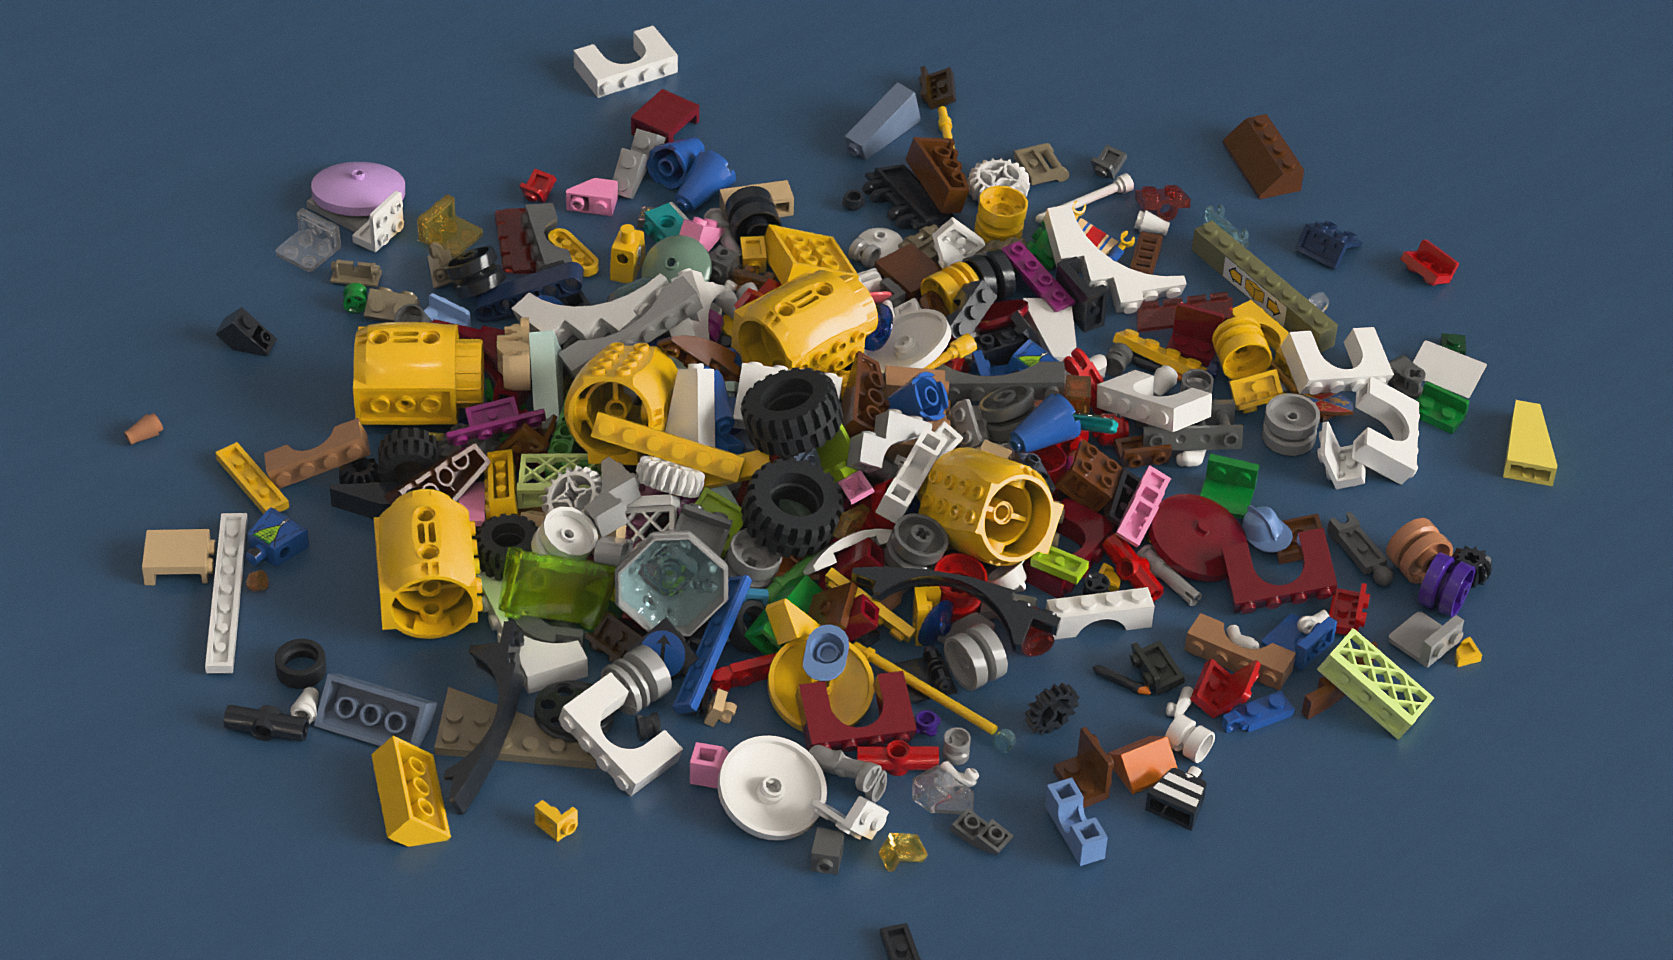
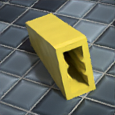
M1515 400L1503 477L1553 486L1557 462L1541 405Z

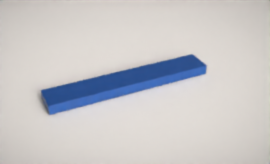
M748 575L728 578V600L711 616L695 653L699 659L689 667L672 709L676 713L697 711L752 583V579Z

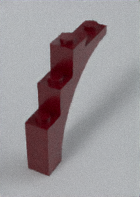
M433 319V321L431 322L438 324H454ZM458 325L459 339H480L483 341L484 371L495 385L493 401L514 396L517 408L520 409L532 392L531 365V390L512 391L505 389L503 375L498 371L497 335H505V330L484 325L481 329Z

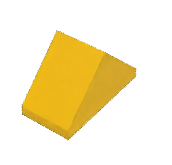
M786 598L766 605L765 610L778 645L810 634L814 629L821 626Z

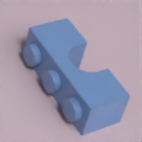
M1068 778L1047 785L1045 808L1079 866L1105 859L1108 837L1096 817L1086 819L1083 809L1084 797L1073 778Z

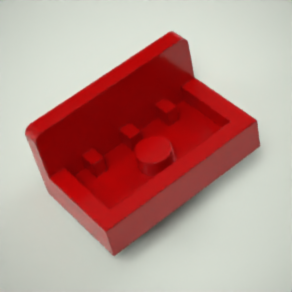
M1427 239L1422 240L1417 251H1405L1400 258L1407 265V269L1419 273L1424 277L1423 280L1430 285L1450 283L1459 266L1456 260Z
M1361 584L1360 592L1337 588L1336 594H1333L1329 616L1337 621L1335 633L1347 635L1353 628L1357 632L1359 627L1364 628L1367 612H1362V608L1368 609L1370 594L1365 593L1367 584Z

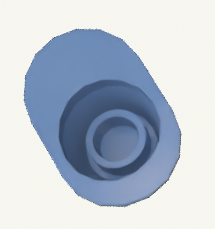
M1248 506V512L1243 518L1241 527L1244 530L1246 539L1253 546L1263 552L1272 553L1279 552L1291 544L1293 539L1292 531L1277 517L1271 508L1267 506Z
M822 625L810 633L806 642L803 668L812 679L830 681L837 678L843 672L847 661L849 640L841 628L834 625Z

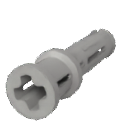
M719 208L708 210L704 214L703 219L709 218L718 221L717 226L725 228L724 234L719 239L722 246L740 253L742 261L741 249L731 234L729 222L723 218L722 210Z
M1151 544L1145 545L1138 551L1137 555L1145 557L1150 563L1152 574L1156 578L1162 579L1190 606H1195L1198 603L1194 599L1195 597L1201 600L1202 594L1168 566L1154 551V547Z

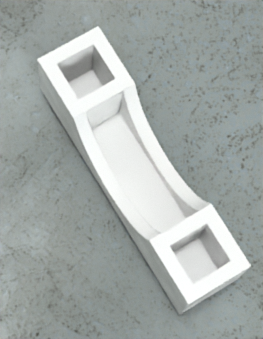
M926 427L924 428L902 468L882 498L876 513L896 524L897 520L905 514L934 462L937 460L947 439Z
M1148 587L1047 600L1046 609L1055 612L1058 617H1061L1056 636L1049 634L1050 640L1076 637L1085 626L1103 619L1116 620L1122 623L1126 630L1152 627L1155 606Z

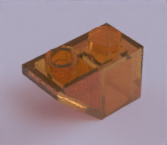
M1066 375L1065 398L1076 411L1074 414L1089 415L1091 376Z

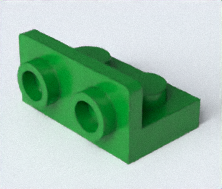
M1429 381L1425 382L1422 394L1416 400L1419 402V419L1447 433L1453 434L1466 419L1469 400Z

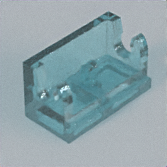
M1221 204L1218 206L1217 213L1214 212L1212 206L1206 207L1204 224L1214 221L1245 248L1249 247L1248 231L1243 228L1241 234L1224 216L1225 208Z

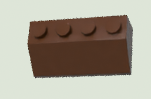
M1267 114L1244 119L1223 139L1224 147L1258 199L1301 191L1304 168Z

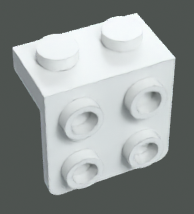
M393 192L370 214L369 220L352 235L353 243L377 252L397 232L402 230L404 220L400 192Z
M953 217L932 234L935 243L934 248L939 257L938 263L942 269L955 262L962 261L963 258L974 255L985 246L984 239Z
M1323 422L1322 431H1319L1321 448H1318L1317 453L1320 463H1324L1328 480H1332L1336 489L1365 484L1366 466L1352 459L1353 445L1340 447L1329 422Z
M862 796L858 797L847 816L815 798L810 802L817 807L814 811L826 820L832 821L836 824V827L859 840L862 836L872 840L876 832L885 825L886 816L889 813L881 806Z

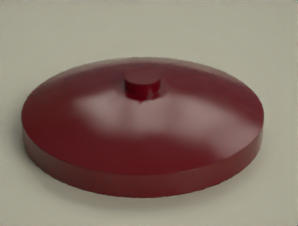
M1177 494L1164 499L1159 504V509L1148 528L1150 541L1160 558L1172 569L1191 579L1205 582L1226 579L1221 559L1222 546L1247 542L1244 530L1238 520L1223 506L1203 496Z

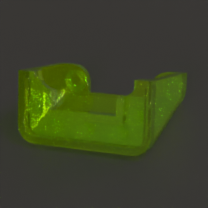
M508 546L498 609L505 612V617L520 619L521 615L582 623V628L595 630L608 609L615 586V569L617 567L594 563V560L590 559L582 560L540 554L535 551H522L521 548Z

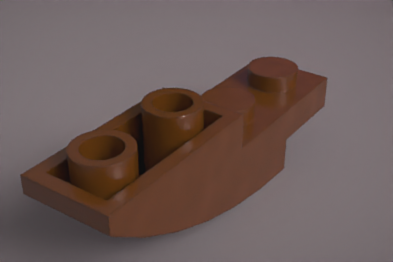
M688 335L671 336L657 342V346L663 349L668 356L675 357L687 369L688 364H704V366L710 367V369H718L723 375L724 381L739 383L741 367L734 363L736 353L727 347L705 338Z

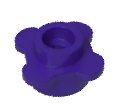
M929 710L920 711L915 715L916 733L930 737L937 734V725L941 723L939 716Z

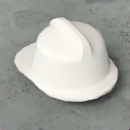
M1024 561L1009 566L991 565L985 570L987 571L988 582L1013 589L1015 594L1024 591L1027 578L1022 566Z

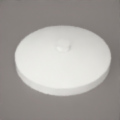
M918 309L908 311L887 320L867 336L864 354L879 362L882 376H884L886 366L923 369L944 351L951 337V328L945 316L936 310Z
M758 736L741 742L728 754L718 775V794L727 815L742 830L762 839L786 840L803 834L813 826L820 816L814 812L817 807L810 803L811 800L815 798L823 803L826 802V780L818 762L802 746L782 737Z

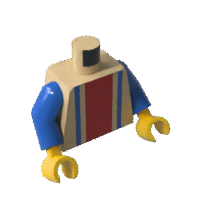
M1076 200L1071 208L1084 234L1101 252L1117 262L1124 254V249L1134 245L1135 237L1129 242L1124 241L1123 239L1128 235V231H1124L1120 236L1121 243L1117 246L1118 241L1082 218L1079 221L1077 220L1078 216L1083 215L1085 212L1086 204L1082 211L1075 210V205L1078 200Z

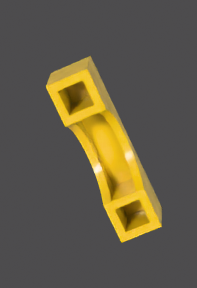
M1252 300L1229 310L1228 319L1236 316H1248L1254 318L1260 324L1265 340L1276 352L1274 361L1294 380L1280 347L1289 332Z

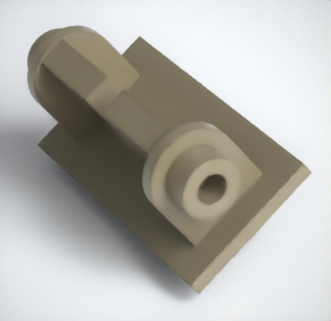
M433 242L428 248L430 256L427 257L433 288L436 289L456 280L450 279L444 268L446 263L452 259L450 248L444 250L439 243Z
M337 259L331 263L333 274L330 282L341 284L360 283L364 286L378 287L382 270L376 263L358 262L357 267H354L353 261Z

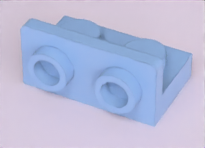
M434 293L428 296L429 306L424 312L432 321L436 319L471 327L469 310Z

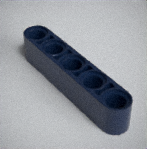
M567 262L497 285L482 294L476 295L474 315L479 321L490 322L514 314L511 308L528 293L536 297L549 295L557 299L576 294L582 289L584 269L577 262Z

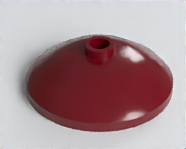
M1018 299L992 303L974 332L987 334L1016 325L1010 317L1016 311L1024 317L1029 309L1028 302Z

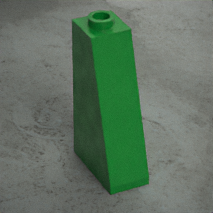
M805 574L787 581L769 604L786 598L808 615L813 595L823 592V590ZM765 609L745 633V637L764 655L776 653L788 643L785 642L778 645Z

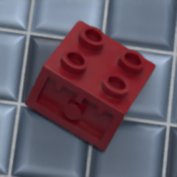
M1178 302L1173 333L1166 349L1177 350L1181 353L1180 356L1186 359H1196L1202 363V366L1211 368L1217 355L1213 346L1212 336L1216 328L1223 323L1224 314Z

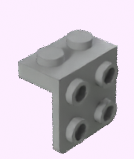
M1416 612L1389 634L1388 641L1428 668L1460 642L1464 634L1462 632L1464 620L1455 615L1442 626L1423 612Z

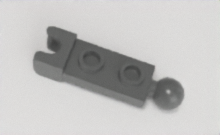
M1346 513L1347 521L1345 523H1340L1336 518H1331L1327 531L1336 544L1339 543L1364 575L1374 572L1373 579L1378 585L1387 586L1393 580V572L1387 567L1388 560L1362 528L1359 527L1360 522L1353 513Z

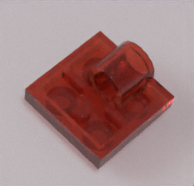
M1166 185L1164 189L1144 186L1142 190H1135V199L1144 210H1154L1157 216L1164 221L1173 220L1177 215L1178 208H1190V198L1177 185ZM1164 204H1170L1167 212L1160 213V209Z

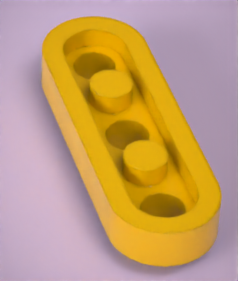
M557 228L549 232L548 241L557 247L568 249L572 262H577L583 267L584 277L593 276L598 272V258L571 232L563 228Z

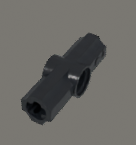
M228 705L223 721L224 728L251 732L255 738L262 741H270L273 737L305 741L309 727L308 718L282 714L278 708L271 705H263L259 709Z

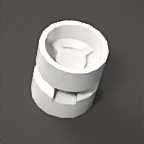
M1180 714L1173 720L1165 736L1168 737L1172 749L1177 752L1183 750L1185 757L1195 763H1199L1210 751L1215 740V733L1201 725L1195 727V721Z

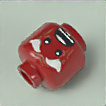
M1111 413L1098 416L1100 418L1114 419L1118 422L1117 432L1114 434L1092 432V437L1097 438L1101 446H1114L1115 439L1129 437L1128 420L1124 419L1121 414Z

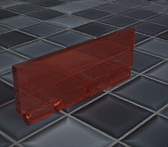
M525 208L503 209L495 212L502 267L506 273H536V260L531 258V245L527 244L526 230L521 227L520 218L521 214H524Z
M1227 292L1210 293L1211 300H1207L1206 294L1187 296V303L1185 304L1224 314L1223 322L1233 318L1232 297L1228 298ZM1183 298L1163 299V306L1159 305V300L1142 302V308L1137 310L1138 332L1173 328L1176 306L1178 302L1183 303Z

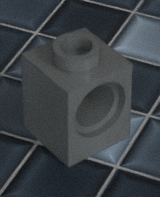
M817 827L811 852V871L838 875L844 849V831Z

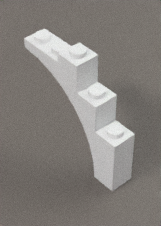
M1071 205L1047 209L1044 223L1056 267L1057 263L1077 256L1080 259L1079 266L1083 280L1090 288L1102 284L1109 288L1116 313H1134L1139 310L1143 300L1151 302L1157 298H1175L1182 294L1187 284L1185 276H1158L1129 269L1109 258L1087 238L1076 221Z
M691 268L684 269L678 272V276L672 278L671 282L684 276L697 292L703 309L669 329L671 336H696L710 340L708 330L710 305L713 300H716L721 293L726 291L725 287L714 282L704 281L701 272L694 271Z
M659 274L645 286L629 295L593 306L572 307L556 305L528 293L511 309L519 323L521 318L529 317L531 332L554 330L560 345L566 342L571 335H575L580 340H592L602 338L608 332L611 334L617 333L640 319L652 307L662 288L667 286L669 282L665 276Z

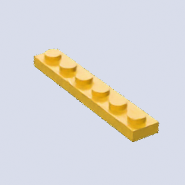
M600 411L597 413L591 433L593 438L734 482H739L746 458Z

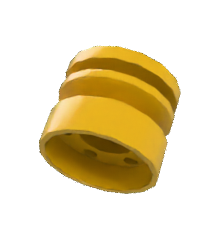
M992 186L985 189L979 198L974 232L984 239L985 243L997 239L999 241H1006L1011 237L1022 238L1024 220L1028 208V200L1025 195L1008 186Z
M958 261L943 268L942 271L935 272L924 278L921 282V296L928 291H935L943 299L948 315H950L958 308L953 299L965 283L978 281L979 278L968 264Z
M1236 316L1221 323L1214 331L1212 336L1213 346L1223 372L1229 379L1235 380L1266 371L1271 365L1272 354L1265 340L1260 324L1254 318Z

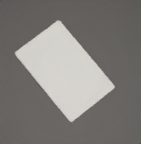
M1427 340L1424 341L1413 361L1415 365L1425 371L1426 377L1424 381H1429L1466 398H1470L1487 366L1486 363Z

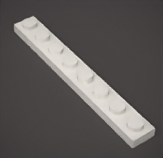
M221 513L205 663L206 673H233L248 525L247 513Z

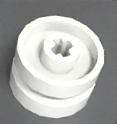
M572 507L553 509L546 515L541 526L533 535L531 542L532 553L540 565L555 574L568 575L577 572L596 546L598 540L597 528L592 520L582 511Z

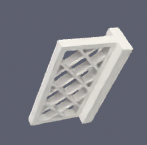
M672 494L641 496V498L627 505V512L625 514L629 516L627 517L628 523L626 527L628 525L636 533L631 538L633 544L639 538L642 540L646 538L643 533L651 524L660 532L669 529L674 531L677 524V508H680V498ZM669 512V523L662 529L655 520L661 513ZM637 514H643L648 519L640 530L631 523ZM654 546L651 550L655 553L648 552L641 560L664 559L666 552L660 553Z

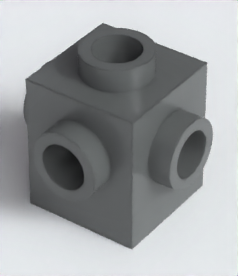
M719 245L713 252L709 253L712 263L710 281L719 285H725L727 280L734 281L739 276L741 270L740 253L722 245Z

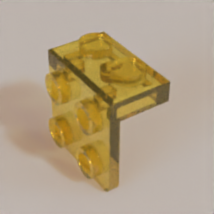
M448 194L435 202L431 208L417 218L418 239L429 246L433 242H437L444 250L450 248L452 257L462 254L483 236L482 228L455 215V199Z

